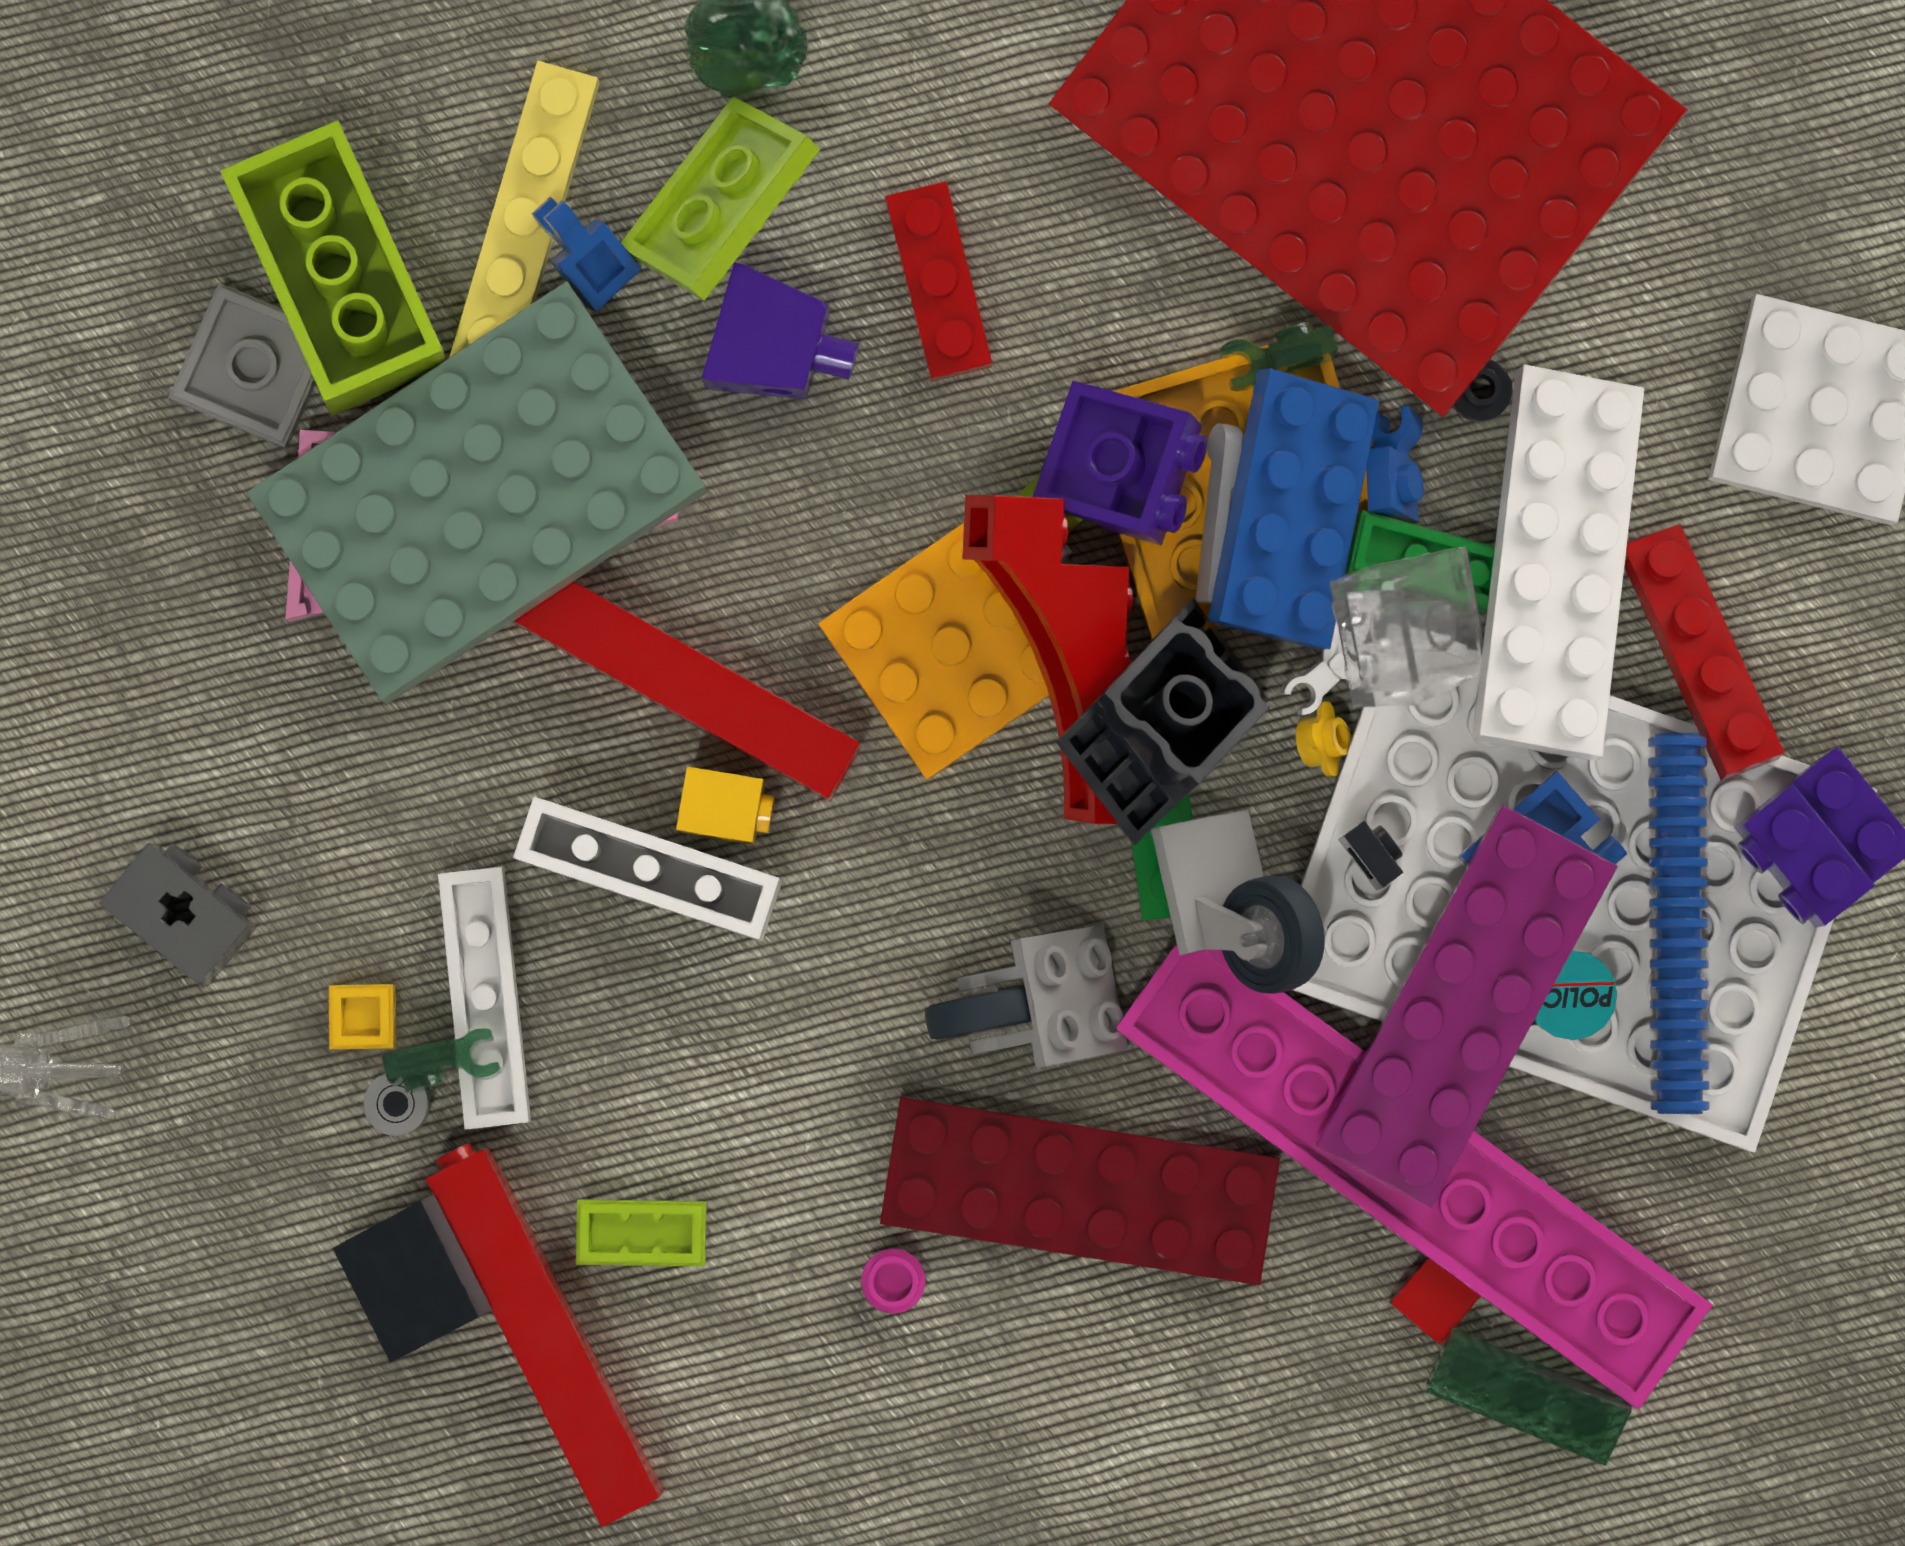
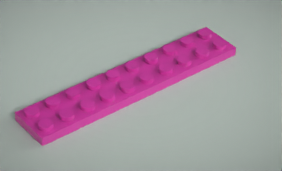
M1176 943L1115 1028L1132 1043L1424 1256L1456 1277L1483 1299L1634 1409L1639 1410L1713 1306L1475 1131H1473L1432 1208L1317 1147L1316 1142L1362 1060L1365 1051L1284 992L1276 994L1260 993L1246 987L1232 973L1222 950L1205 949L1179 955Z

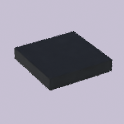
M434 1194L332 1248L390 1363L492 1311Z

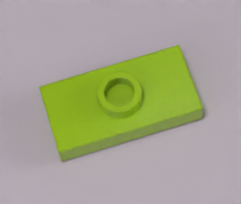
M578 1199L576 1265L705 1267L707 1201Z

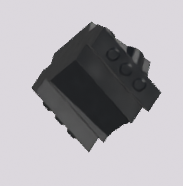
M1192 598L1063 733L1056 743L1131 842L1136 845L1180 800L1205 779L1270 708L1267 704L1269 700L1214 625L1208 621V617L1195 599Z

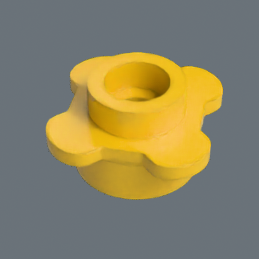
M1323 701L1316 709L1317 715L1304 717L1299 720L1296 727V745L1305 765L1310 768L1321 766L1323 773L1327 777H1333L1339 773V762L1342 756L1348 754L1351 735L1346 722L1342 718H1335L1332 704L1328 701Z

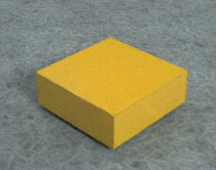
M395 984L329 985V1049L396 1048Z

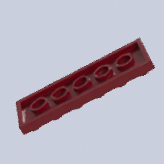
M900 1097L880 1224L1260 1286L1280 1158Z

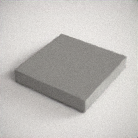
M218 283L168 398L172 402L284 449H288L316 382L283 309Z

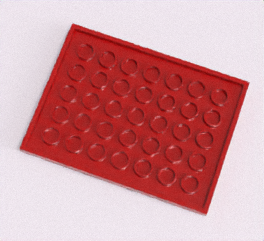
M1126 0L1048 103L1442 417L1448 414L1688 112L1686 107L1548 0Z

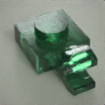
M1303 322L1284 328L1275 333L1277 342L1269 344L1268 348H1259L1252 342L1244 339H1235L1227 342L1219 350L1220 359L1240 355L1247 359L1250 366L1247 374L1230 380L1229 386L1231 391H1245L1253 387L1257 370L1271 368L1290 374L1332 361L1338 351V347L1331 326L1314 330L1311 322Z
M480 1028L472 1030L465 1036L455 1040L446 1041L444 1039L383 1054L381 1056L387 1081L394 1087L404 1084L406 1093H416L442 1086L444 1084L442 1075L456 1072V1069L464 1070L475 1079H492L502 1073L499 1062L478 1065L473 1062L472 1052L478 1044L493 1041V1032L490 1029Z

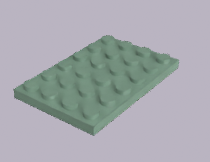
M566 281L247 491L246 494L381 701L387 705L708 493V490Z

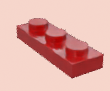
M947 181L885 196L931 382L991 368L993 363Z

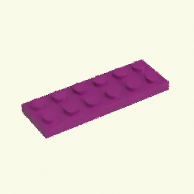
M1500 804L1317 1140V1147L1432 1208L1618 866L1515 810Z

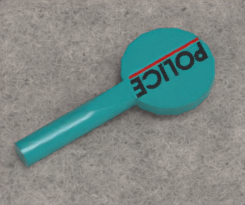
M1572 950L1534 1021L1542 1030L1557 1038L1577 1040L1592 1036L1606 1026L1615 1011L1617 990L1613 975L1605 964L1587 952Z

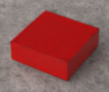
M1426 1257L1391 1298L1389 1303L1432 1340L1441 1345L1481 1296Z

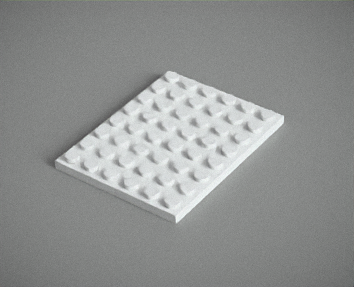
M1393 620L1387 637L1395 635L1416 637L1423 641L1424 651L1410 665L1398 670L1376 674L1372 677L1351 737L1348 754L1345 755L1300 884L1312 897L1321 915L1325 936L1323 958L1315 975L1308 982L1292 991L1382 1022L1466 868L1458 856L1486 832L1500 804L1513 809L1550 775L1558 771L1600 819L1581 836L1585 842L1594 850L1611 835L1627 852V855L1616 864L1618 866L1573 948L1575 951L1587 952L1605 964L1614 977L1617 999L1615 1011L1606 1026L1590 1037L1577 1040L1557 1038L1542 1030L1533 1021L1509 1067L1737 1148L1755 1152L1833 920L1826 926L1814 927L1809 920L1804 924L1799 923L1781 903L1778 894L1784 889L1768 870L1763 874L1759 873L1742 855L1737 844L1743 838L1734 829V826L1810 765L1781 756L1776 761L1721 781L1706 747L1700 748V757L1707 758V766L1700 768L1701 777L1707 778V787L1701 788V797L1707 798V807L1701 808V817L1707 818V827L1701 828V837L1708 839V846L1701 848V858L1708 859V867L1701 868V878L1708 879V887L1701 888V898L1708 899V907L1702 908V918L1708 919V928L1702 929V938L1708 939V948L1702 949V959H1708L1709 963L1707 969H1702V979L1709 981V988L1702 989V999L1709 1000V1008L1702 1009V1020L1709 1021V1029L1702 1030V1040L1709 1041V1049L1703 1050V1060L1709 1061V1069L1703 1070V1081H1709V1090H1703V1101L1710 1102V1109L1703 1111V1114H1657V1110L1650 1109V1102L1657 1100V1090L1650 1089V1081L1657 1080V1070L1650 1069V1061L1657 1060V1050L1650 1049V1041L1657 1040L1656 1029H1650V1020L1656 1019V1009L1650 1008V1000L1656 999V989L1650 988V980L1656 979V969L1650 968L1649 961L1650 959H1656V949L1649 947V940L1656 938V929L1649 927V920L1656 918V909L1649 907V899L1656 898V889L1649 887V879L1655 878V868L1649 867V859L1655 858V848L1649 847V839L1655 838V828L1649 827V819L1655 817V808L1648 806V799L1655 797V788L1648 786V779L1655 777V768L1648 767V759L1655 757V748L1648 747V739L1660 733L1699 734L1696 725L1610 695L1603 757L1595 761L1474 740L1472 735L1482 650ZM1363 821L1368 824L1371 830L1381 825L1393 838L1403 854L1396 863L1404 873L1377 891L1338 840ZM1281 944L1275 959H1278L1283 954L1284 947Z

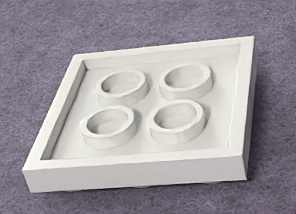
M1760 294L1753 296L1708 480L1891 526L1898 523L1905 494V330Z

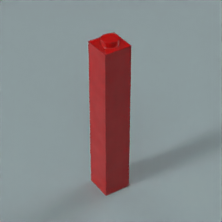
M574 581L511 622L829 802L832 801L862 748L861 743Z
M467 1143L436 1159L435 1162L440 1171L426 1178V1181L492 1308V1312L601 1527H604L660 1498L664 1490L492 1150L485 1148L474 1153L470 1143Z

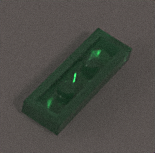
M1452 1327L1426 1382V1393L1604 1466L1607 1465L1632 1412L1631 1404L1615 1394Z

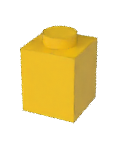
M687 766L676 830L681 834L755 846L757 832L769 834L775 796L764 794L766 783L763 779Z

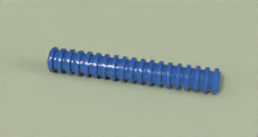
M1660 733L1648 739V747L1655 748V757L1648 759V767L1655 768V777L1648 779V786L1655 788V797L1648 799V806L1655 808V817L1649 819V827L1655 828V838L1649 839V847L1655 848V858L1649 859V867L1655 868V878L1649 879V887L1656 889V898L1649 899V907L1656 909V918L1649 920V927L1656 929V938L1649 940V947L1656 949V959H1650L1649 961L1650 968L1656 969V979L1650 980V988L1656 989V999L1650 1000V1008L1656 1009V1019L1650 1020V1029H1656L1657 1040L1650 1041V1049L1657 1050V1060L1650 1061V1069L1657 1070V1080L1650 1081V1089L1657 1090V1100L1650 1102V1109L1657 1110V1114H1703V1111L1710 1109V1102L1703 1101V1090H1709V1081H1703V1070L1709 1069V1061L1703 1060V1050L1709 1049V1041L1702 1040V1030L1709 1029V1021L1702 1020V1009L1709 1008V1000L1702 999V989L1709 988V981L1702 979V969H1707L1709 963L1708 959H1702V949L1708 948V939L1702 938V929L1708 928V919L1702 918V908L1708 907V899L1701 898V888L1708 887V879L1701 878V868L1708 867V859L1701 858V848L1708 846V839L1701 837V828L1707 827V818L1701 817V808L1707 807V798L1701 797V788L1707 787V778L1701 777L1700 768L1707 766V758L1700 757V748L1707 746V738L1701 737L1698 733Z

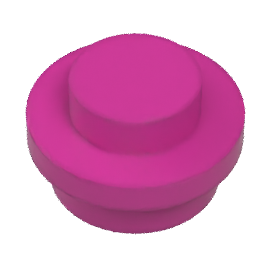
M886 1249L872 1256L866 1263L861 1277L862 1291L867 1301L877 1310L890 1314L902 1313L915 1306L922 1297L925 1289V1273L920 1262L912 1254L900 1249Z

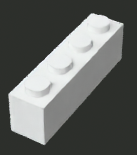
M533 797L513 858L521 862L759 941H763L783 882L778 877L537 797Z

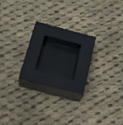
M1363 821L1338 839L1376 891L1384 888L1404 873L1396 863L1403 854L1393 838L1381 825L1371 830L1368 824Z

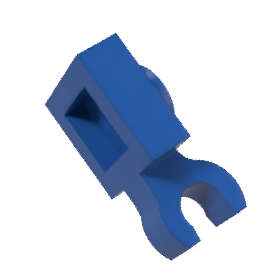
M549 197L532 213V216L543 230L563 248L549 262L562 278L569 283L575 294L588 309L597 312L642 270L605 222L595 219L585 228L564 201H560L557 204L552 197Z
M1409 406L1401 407V425L1397 431L1391 434L1389 418L1377 412L1372 435L1374 449L1369 450L1367 460L1368 511L1415 524L1419 523L1418 501L1423 497L1424 484L1416 462L1408 458V454L1421 437L1423 421L1419 412Z

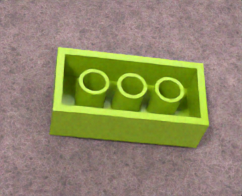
M339 120L220 170L331 417L417 380L446 361L442 346Z

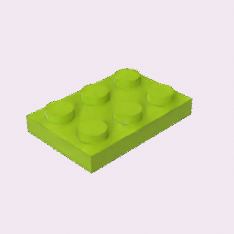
M733 96L624 237L621 244L634 260L705 301L716 285L723 280L729 268L755 234L762 229L768 217L791 187L801 178L807 166L820 151V148L807 135Z

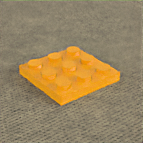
M964 523L818 623L820 629L926 781L1049 697L1033 650L1011 608L974 560L962 559Z

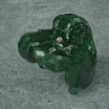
M701 0L688 14L684 26L690 60L689 64L692 71L709 89L720 91L721 95L725 98L748 94L764 86H788L798 76L803 62L807 59V31L800 26L801 20L796 9L790 6L789 0Z

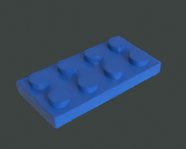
M1271 368L1257 370L1208 616L1209 622L1317 650L1331 649L1377 415L1378 399Z

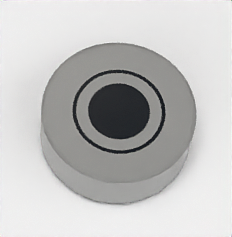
M389 1072L379 1076L370 1084L364 1097V1112L367 1120L377 1131L390 1136H402L416 1131L426 1121L430 1111V1096L426 1086L416 1076L406 1072Z

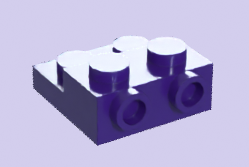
M1072 380L1033 497L1064 499V514L1097 523L1108 531L1162 546L1166 532L1176 533L1185 517L1186 497L1179 494L1187 471L1196 473L1204 461L1207 451V437L1200 434L1203 425L1190 412Z
M1838 746L1830 749L1734 826V829L1743 838L1737 846L1745 859L1761 874L1768 870L1784 889L1778 894V897L1787 911L1799 923L1804 924L1809 920L1814 927L1826 926L1872 889L1878 879L1905 859V828Z

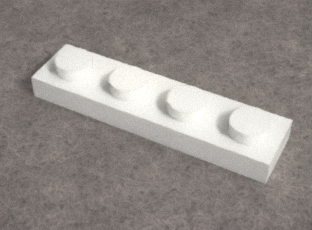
M503 867L438 874L464 1128L474 1129L531 1122L505 870Z

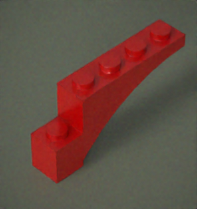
M965 495L962 559L974 560L986 573L1011 608L1033 650L1048 690L1058 737L1060 738L1130 663L1129 652L1126 648L1127 615L1131 610L1133 602L1132 588L1129 583V567L1061 564L1062 549L1068 537V523L1064 515V499L1004 495ZM1060 748L1063 768L1064 819L1091 824H1117L1116 820Z

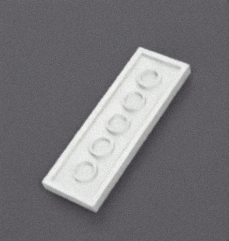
M1525 364L1516 370L1472 735L1474 740L1591 761L1603 757L1644 397L1643 387Z

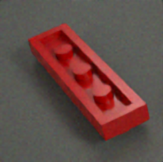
M1681 524L1627 543L1624 568L1701 737L1707 738L1706 749L1720 780H1726L1778 760L1785 751Z

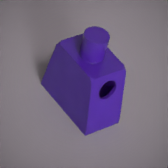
M734 262L704 367L702 381L706 389L714 391L805 399L810 389L814 371L850 380L859 343L825 334L830 315L829 306L825 302L748 266Z

